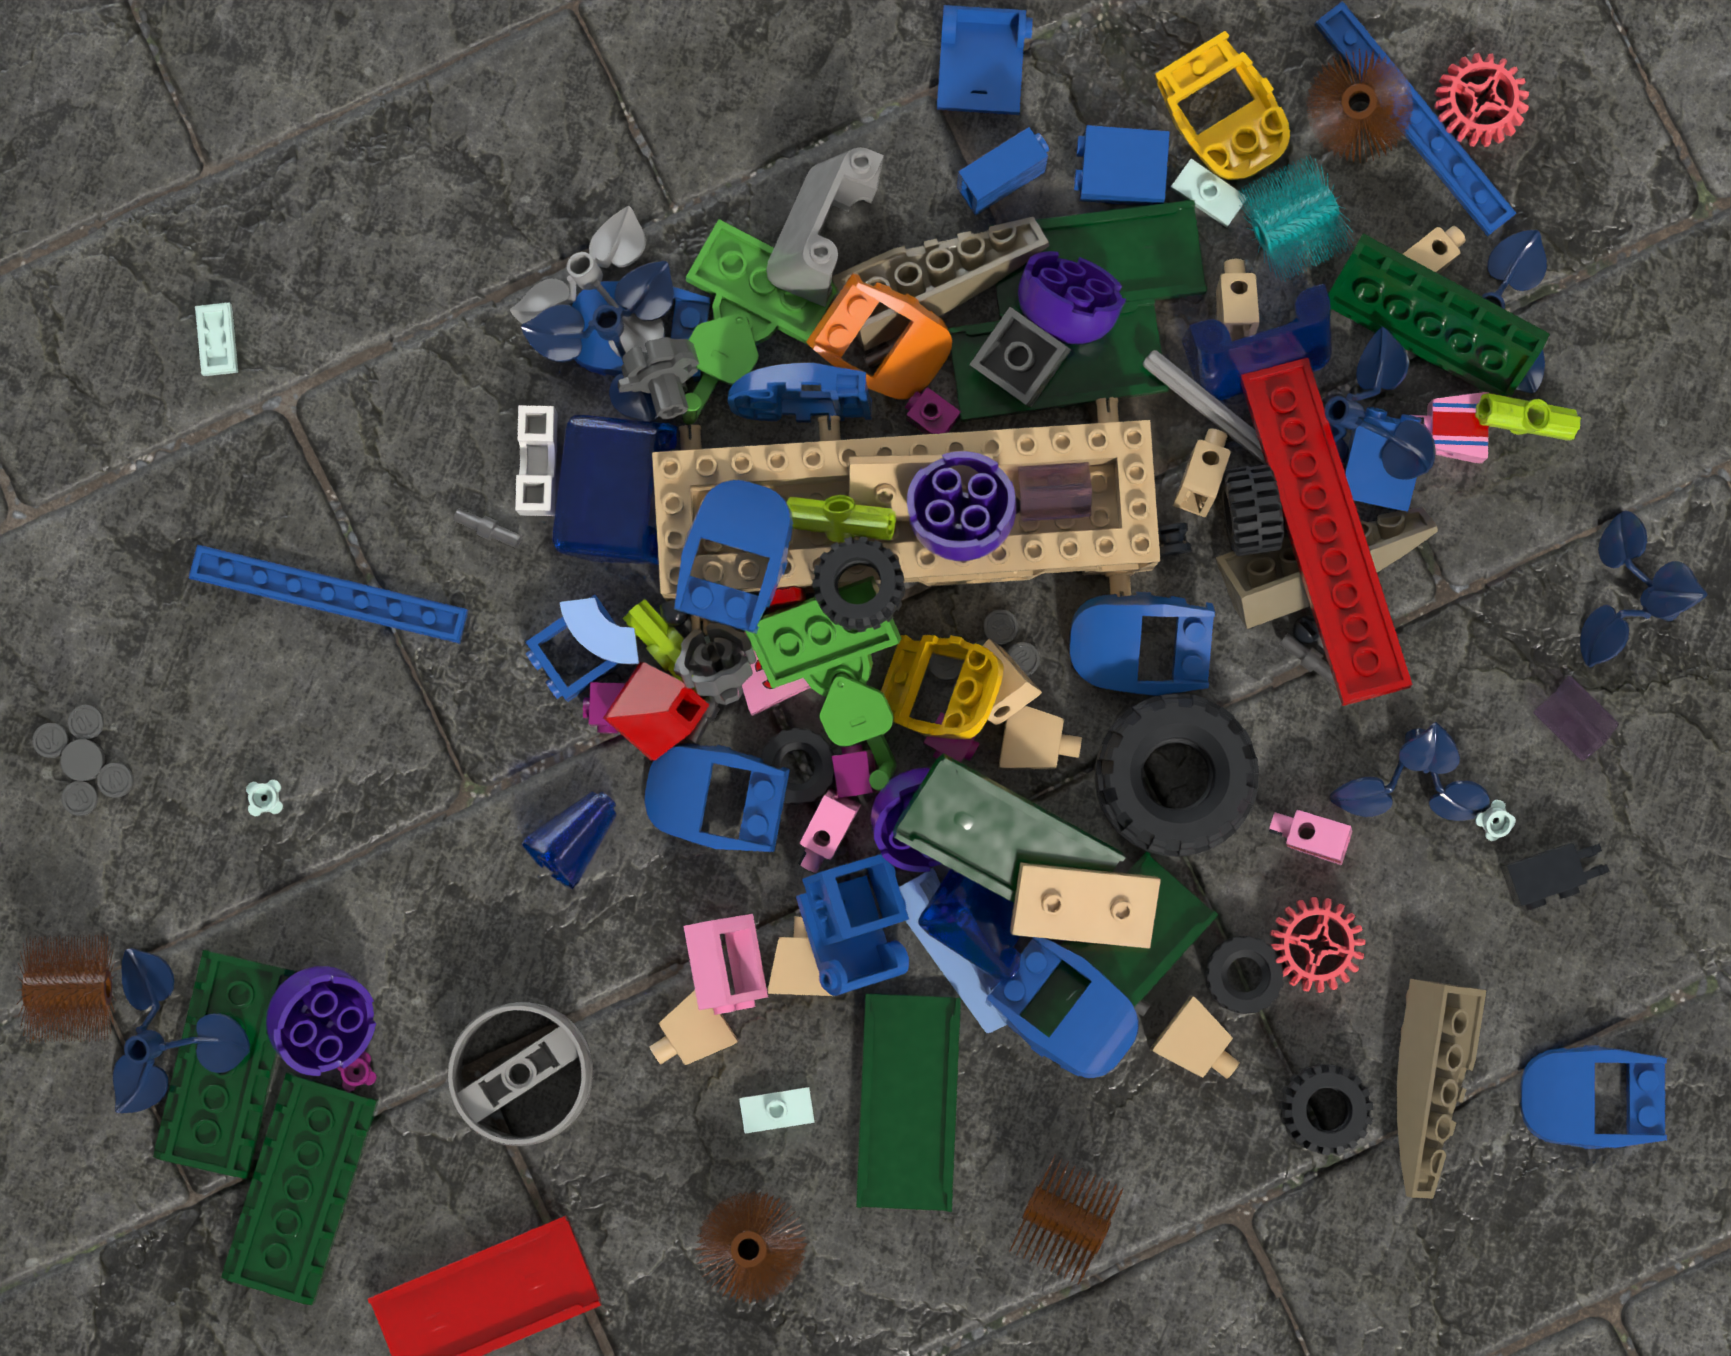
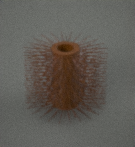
M1359 49V84L1357 82L1355 60L1356 84L1347 52L1346 58L1352 82L1340 54V62L1344 73L1333 57L1336 71L1328 62L1331 73L1329 74L1324 69L1323 72L1325 74L1317 80H1320L1319 84L1323 86L1314 85L1317 88L1315 90H1318L1316 94L1319 95L1308 97L1314 98L1309 100L1315 101L1308 102L1312 104L1307 105L1313 106L1307 107L1325 108H1308L1312 110L1307 111L1312 112L1307 113L1314 114L1310 115L1314 116L1310 118L1317 119V121L1313 120L1315 121L1313 125L1323 130L1322 136L1327 135L1325 138L1322 137L1321 141H1324L1330 134H1335L1334 136L1337 139L1335 140L1332 137L1328 141V144L1331 146L1330 148L1334 149L1333 152L1342 151L1339 152V156H1342L1343 149L1346 147V160H1348L1353 143L1352 159L1354 162L1358 136L1359 160L1361 163V129L1364 147L1365 129L1373 161V150L1368 132L1379 158L1380 152L1375 138L1386 155V146L1383 141L1391 150L1392 145L1390 143L1392 142L1394 145H1397V139L1403 135L1401 134L1397 138L1395 135L1399 134L1402 130L1399 131L1396 128L1400 126V129H1405V125L1411 124L1408 123L1411 121L1401 118L1412 115L1405 112L1413 111L1407 110L1413 108H1406L1413 106L1396 105H1413L1408 104L1413 103L1409 102L1413 100L1407 99L1410 98L1407 97L1410 95L1404 94L1407 93L1405 92L1407 88H1401V85L1397 83L1398 79L1395 78L1399 75L1397 72L1390 79L1386 80L1383 74L1385 73L1388 76L1392 71L1389 70L1387 72L1383 68H1391L1388 65H1384L1386 64L1382 61L1381 63L1380 59H1377L1374 66V52H1372L1367 70V50L1361 83V53ZM1359 101L1366 102L1369 105L1362 112H1356L1351 109L1352 105Z
M105 934L103 950L102 937L101 947L99 948L98 935L97 953L96 935L95 948H93L92 936L91 950L89 935V951L87 949V955L86 949H84V935L83 954L81 952V935L80 950L77 938V952L75 950L74 935V953L72 948L73 939L71 937L70 951L68 937V956L66 936L65 952L62 939V955L60 951V935L59 954L57 947L58 939L56 937V954L53 942V957L51 936L50 954L48 937L47 956L45 946L43 956V940L41 937V955L38 943V958L37 943L34 955V938L32 940L31 956L30 939V963L27 945V957L25 955L26 969L23 962L25 973L21 969L23 980L19 978L22 982V989H20L22 990V998L19 1002L23 999V1006H25L24 1014L26 1011L25 1025L27 1023V1036L30 1016V1043L31 1024L33 1029L32 1040L34 1041V1025L37 1038L38 1022L40 1042V1025L42 1041L44 1022L46 1043V1024L48 1031L47 1039L49 1041V1024L52 1035V1021L53 1031H55L56 1024V1041L58 1038V1022L59 1032L61 1031V1023L62 1033L64 1032L65 1024L67 1035V1021L68 1036L70 1024L71 1032H73L74 1023L75 1037L77 1023L78 1040L79 1025L81 1031L83 1021V1037L86 1025L87 1040L89 1024V1042L91 1024L92 1038L95 1026L96 1041L98 1022L99 1040L101 1015V1040L104 1025L105 1041V1016L107 1025V1014L109 1020L108 1008L111 1015L109 1005L111 1004L112 1006V988H116L112 987L114 976L111 977L112 969L109 971L111 959L108 967L109 953L107 960V946L105 958Z
M1054 1155L1040 1185L1036 1186L1022 1215L1024 1220L1014 1239L1010 1252L1026 1221L1030 1222L1016 1256L1021 1250L1033 1224L1037 1225L1027 1246L1024 1257L1029 1251L1039 1228H1043V1231L1030 1262L1034 1258L1046 1231L1051 1233L1045 1242L1037 1265L1043 1257L1053 1234L1057 1235L1046 1259L1044 1268L1048 1264L1060 1237L1064 1239L1050 1272L1056 1265L1067 1241L1070 1244L1057 1275L1062 1270L1073 1245L1076 1244L1078 1246L1072 1255L1064 1279L1070 1271L1081 1247L1084 1249L1076 1264L1071 1282L1075 1278L1082 1261H1084L1087 1251L1091 1252L1081 1272L1078 1286L1086 1270H1088L1091 1260L1098 1253L1111 1225L1110 1219L1116 1210L1115 1208L1124 1188L1122 1187V1190H1120L1106 1219L1103 1217L1107 1212L1106 1210L1111 1202L1116 1185L1112 1189L1110 1196H1108L1100 1216L1096 1213L1102 1204L1110 1182H1108L1101 1197H1099L1093 1212H1090L1103 1178H1101L1087 1208L1084 1209L1083 1205L1088 1198L1096 1174L1085 1192L1082 1202L1078 1206L1076 1203L1084 1188L1089 1172L1085 1176L1078 1193H1076L1073 1203L1069 1199L1075 1190L1074 1188L1079 1180L1082 1169L1076 1177L1066 1199L1062 1198L1076 1164L1067 1178L1060 1196H1057L1055 1193L1065 1174L1069 1161L1053 1192H1049V1189L1062 1159L1058 1163L1046 1190L1042 1188L1056 1156Z
M755 1191L753 1194L752 1215L751 1193L747 1194L744 1201L746 1192L743 1196L741 1194L740 1197L739 1193L736 1199L734 1196L728 1208L725 1205L726 1202L722 1203L723 1210L719 1205H716L720 1210L719 1212L726 1219L722 1222L721 1218L711 1211L710 1214L716 1218L711 1219L713 1223L699 1236L705 1235L697 1242L704 1244L695 1249L710 1250L700 1253L699 1256L716 1254L702 1259L697 1264L718 1259L705 1265L700 1270L726 1260L704 1276L731 1260L733 1261L730 1264L735 1261L713 1286L735 1266L719 1290L724 1287L733 1275L723 1296L731 1289L735 1282L730 1298L735 1295L738 1288L737 1295L739 1296H736V1299L742 1296L741 1294H743L744 1290V1293L749 1295V1304L752 1302L753 1285L757 1302L761 1292L760 1299L762 1298L763 1301L769 1290L771 1294L776 1290V1288H773L775 1284L778 1287L777 1290L781 1287L778 1283L779 1281L783 1286L786 1284L782 1279L776 1280V1277L778 1278L781 1275L790 1283L789 1281L792 1279V1276L789 1277L787 1274L794 1270L790 1268H797L804 1260L802 1259L803 1255L800 1258L798 1257L805 1250H797L803 1249L808 1244L795 1243L801 1242L806 1237L788 1239L801 1235L805 1230L783 1235L799 1228L802 1224L778 1233L797 1219L773 1233L771 1232L779 1225L768 1232L792 1206L768 1228L786 1202L779 1207L770 1219L781 1197L774 1202L768 1213L774 1195L768 1199L766 1204L768 1193L764 1194L760 1201V1197L755 1195ZM750 1238L758 1243V1254H750L745 1249V1239ZM743 1294V1301L745 1302L748 1297Z

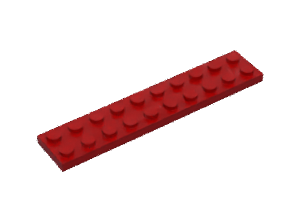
M1304 358L1242 374L1240 376V383L1265 462L1273 470L1277 481L1283 520L1341 705L1345 706L1411 688L1413 684L1329 422L1325 417V409L1309 359Z

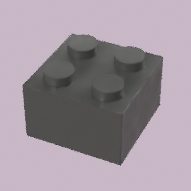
M1009 307L969 365L1021 402L1032 407L1071 349Z

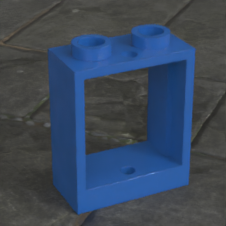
M596 595L590 597L596 599L602 615L609 622L616 625ZM561 617L526 641L531 650L525 654L536 670L544 668L550 677L545 683L556 699L563 696L569 702L590 688V682L600 681L623 664L606 660L568 687L540 647L568 627L564 618Z
M881 854L825 870L802 879L823 946L909 920L906 902L901 895L895 876V868ZM867 869L883 918L851 928L836 877Z

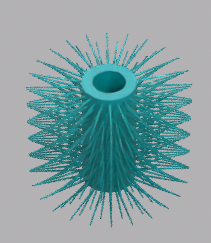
M1298 168L1297 175L1295 173L1296 178H1294L1296 185L1291 178V175L1293 176L1292 171L1288 172L1291 182L1285 171L1284 181L1282 179L1283 185L1279 177L1276 178L1274 176L1278 188L1274 183L1275 190L1273 183H1271L1274 192L1269 185L1270 191L1267 188L1269 196L1265 188V194L1261 189L1263 196L1259 189L1260 197L1257 191V197L1254 194L1256 202L1252 194V200L1248 195L1250 202L1245 195L1250 208H1253L1252 211L1250 210L1252 223L1248 221L1253 227L1250 230L1254 231L1260 246L1264 250V263L1266 251L1267 257L1269 253L1271 262L1273 259L1275 266L1276 261L1278 267L1280 264L1284 271L1283 266L1286 268L1285 261L1289 272H1291L1287 263L1289 259L1292 261L1293 258L1295 263L1296 260L1299 262L1298 255L1300 260L1301 257L1304 260L1303 254L1305 255L1307 250L1311 254L1310 249L1312 252L1315 250L1319 259L1318 254L1320 253L1321 255V246L1324 248L1322 241L1325 246L1328 244L1330 250H1332L1331 248L1334 245L1330 238L1334 243L1336 240L1334 233L1338 240L1342 239L1340 226L1343 223L1339 217L1340 214H1343L1339 211V207H1343L1338 206L1337 198L1334 197L1332 191L1328 188V173L1327 186H1325L1323 170V182L1319 169L1316 175L1314 171L1312 174L1309 169V172H1307L1308 179L1305 172L1302 174L1300 168ZM1340 240L1339 243L1337 242L1338 247L1342 246ZM1313 252L1314 257L1312 256V259L1314 261L1317 260V258Z

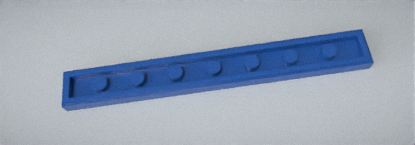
M1343 1L1315 22L1314 26L1336 53L1340 54L1342 60L1348 66L1347 52L1354 75L1355 60L1358 79L1360 49L1361 83L1366 50L1368 54L1367 70L1372 52H1374V66L1377 59H1380L1382 63L1384 58L1387 59L1385 60L1387 65L1391 62L1392 66H1395ZM1405 79V82H1407L1405 83L1407 84L1405 85L1407 86L1405 87L1407 88L1405 92L1407 93L1404 94L1410 95L1407 96L1410 97L1407 99L1413 100L1409 101L1413 103L1408 104L1413 105L1396 106H1413L1406 107L1413 108L1407 109L1413 111L1405 112L1412 115H1410V118L1403 119L1411 121L1408 122L1411 124H1407L1409 126L1402 130L1406 132L1404 135L1488 237L1511 219L1516 212L1454 136L1446 131L1445 125L1438 120L1436 114L1408 80Z
M201 545L196 547L189 574V579L458 644L461 643L469 611L448 604Z

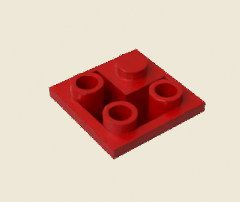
M640 662L603 716V719L651 761H655L693 731L709 707V704L693 689L686 688L684 682L645 662Z

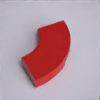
M797 586L776 589L769 608L766 607L764 612H775L807 600L806 590Z

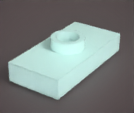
M1193 159L1189 160L1170 188L1187 201L1195 200L1197 208L1226 228L1241 209L1243 203H1245L1238 190Z
M229 302L195 306L201 374L203 376L238 373L232 304Z
M809 1087L739 1098L744 1133L815 1122Z

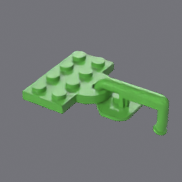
M718 219L686 276V282L715 296L712 305L713 320L697 325L689 338V341L694 344L699 360L697 369L705 373L694 392L685 394L689 408L682 414V420L686 425H692L697 421L719 380L728 385H733L742 376L752 372L758 361L756 345L768 340L777 329L808 345L806 341L827 312L837 294L831 280L832 293L824 307L777 288L768 280L766 273L768 260L774 248Z
M870 576L840 587L838 591L846 602L863 604L876 596L879 587L874 577ZM815 597L762 616L758 623L759 629L757 634L745 632L772 689L804 678L811 689L826 697L820 712V720L828 737L839 746H850L867 740L879 766V769L870 775L869 782L873 789L881 791L892 779L897 767L896 760L884 737V733L891 728L894 717L884 693L866 685L872 671L873 661L871 653L899 644L902 639L894 620L891 619L889 622L881 623V627L875 630L873 627L868 628L866 632H858L857 629L845 630L842 626L835 625L823 613Z

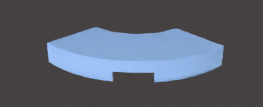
M595 598L560 602L561 612L569 630L587 650L611 662L639 664L634 628L619 627L609 622L600 612Z

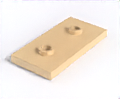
M982 454L993 459L992 454ZM942 455L849 457V497L853 498L857 505L891 508L895 511L896 521H909L907 493L910 483L921 467L924 469L931 463L942 459ZM964 465L950 467L961 476L962 492L968 493V482L978 472Z
M1020 863L1010 932L1012 935L1150 948L1161 879L1156 876Z

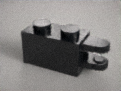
M1574 843L1564 844L1501 866L1500 868L1514 906L1525 905L1528 911L1546 905V897L1558 894L1560 899L1580 893L1578 886L1588 883L1587 880L1610 872L1607 864H1600L1592 867L1590 870L1583 871L1579 860L1584 857L1595 856L1601 852L1600 843L1577 851Z

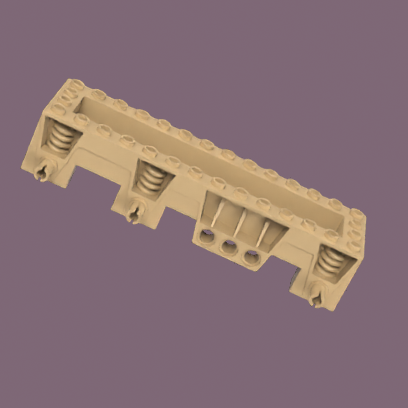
M1110 397L1108 400L1109 412H1107L1106 398L1096 400L1098 423L841 440L840 416H830V431L828 430L827 416L818 418L819 442L702 449L700 425H691V440H689L688 425L680 426L678 428L680 431L681 451L652 452L661 594L666 602L676 599L681 555L687 533L703 499L712 488L720 483L742 480L761 485L781 495L786 502L790 497L825 501L827 498L835 495L849 496V457L943 455L956 451H968L979 454H992L993 460L998 463V467L1012 481L1015 498L1021 504V510L1015 516L1013 528L1002 545L992 553L971 561H952L941 558L927 550L915 536L910 521H896L894 535L890 541L868 538V540L872 542L877 540L883 544V547L889 548L893 552L901 566L905 582H921L927 586L1021 581L1030 580L1043 573L1082 571L1083 575L1101 574L1109 577L1110 594H1117L1118 597H1120V593L1122 596H1131L1130 576L1135 572L1152 571L1157 563L1160 562L1150 420L1119 422L1118 398ZM1079 492L1087 494L1091 500L1090 508L1086 511L1074 509L1071 504V498L1074 494ZM792 529L787 554L788 563L777 589L797 586L804 588L806 593H815L812 580L815 579V565L820 564V556L823 552L828 553L831 550L830 546L836 542L829 540L823 532ZM855 536L853 540H859L860 537ZM701 538L690 576L747 593L760 592L770 558ZM853 566L842 574L838 582V588L873 576L876 583L880 584V577L869 566ZM691 615L692 631L696 629L701 630V621H703L704 633L708 635L706 627L712 621Z

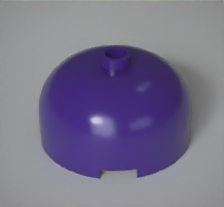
M1054 251L1040 252L1031 256L1018 286L1019 305L1022 313L1028 320L1058 341L1071 344H1084L1096 341L1113 328L1126 299L1122 298L1119 292L1122 287L1121 284L1110 273L1079 257L1077 263L1058 258V252Z
M968 451L943 454L942 459L931 463L924 469L921 467L910 483L907 493V509L911 528L919 542L927 550L941 558L952 561H971L982 558L1001 546L1013 528L1016 516V498L1013 483L1004 471L998 467V463L985 455ZM964 465L978 472L968 482V493L962 492L961 476L950 467Z
M931 768L911 769L895 776L877 794L872 807L871 825L875 843L886 861L903 870L930 872V867L942 864L899 841L893 835L896 822Z
M315 966L303 969L287 978L273 994L266 1014L268 1038L277 1054L291 1068L300 1073L321 1076V1072L330 1071L339 1066L344 1069L364 1052L372 1039L376 1022L373 1020L374 1010L372 1002L374 1000L361 983L341 969L329 966Z

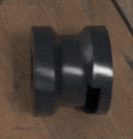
M1187 523L1158 526L1160 557L1179 555L1192 551L1191 544L1186 540Z

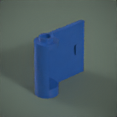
M944 5L937 110L1019 115L1024 39H1031L1033 18L1026 17V10Z
M867 875L837 884L851 928L880 919ZM807 893L796 896L819 971L820 984L830 995L837 996L903 975L908 971L909 957L905 947L895 940L887 942L883 928L823 946Z

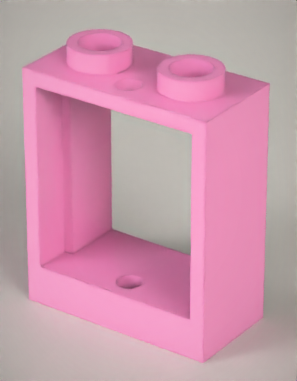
M753 914L684 926L699 1010L713 1008L714 1015L756 1007L754 1000L768 997ZM720 934H725L735 995L730 994Z

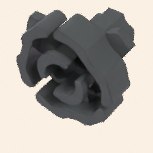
M664 337L647 341L645 343L647 353L642 352V348L639 346L630 349L622 358L624 363L621 369L624 378L618 380L619 392L642 391L651 393L657 416H661L662 419H672L684 414L689 408L684 394L688 391L685 381L698 371L697 365L699 360L694 344L688 339Z
M710 623L706 627V631L711 643L706 644L700 629L693 630L681 644L682 650L675 663L674 672L675 675L682 677L686 688L695 687L697 694L701 696H714L717 703L727 705L739 700L743 693L741 685L752 676L753 671L750 665L756 662V656L751 642L745 633L738 632L725 624Z

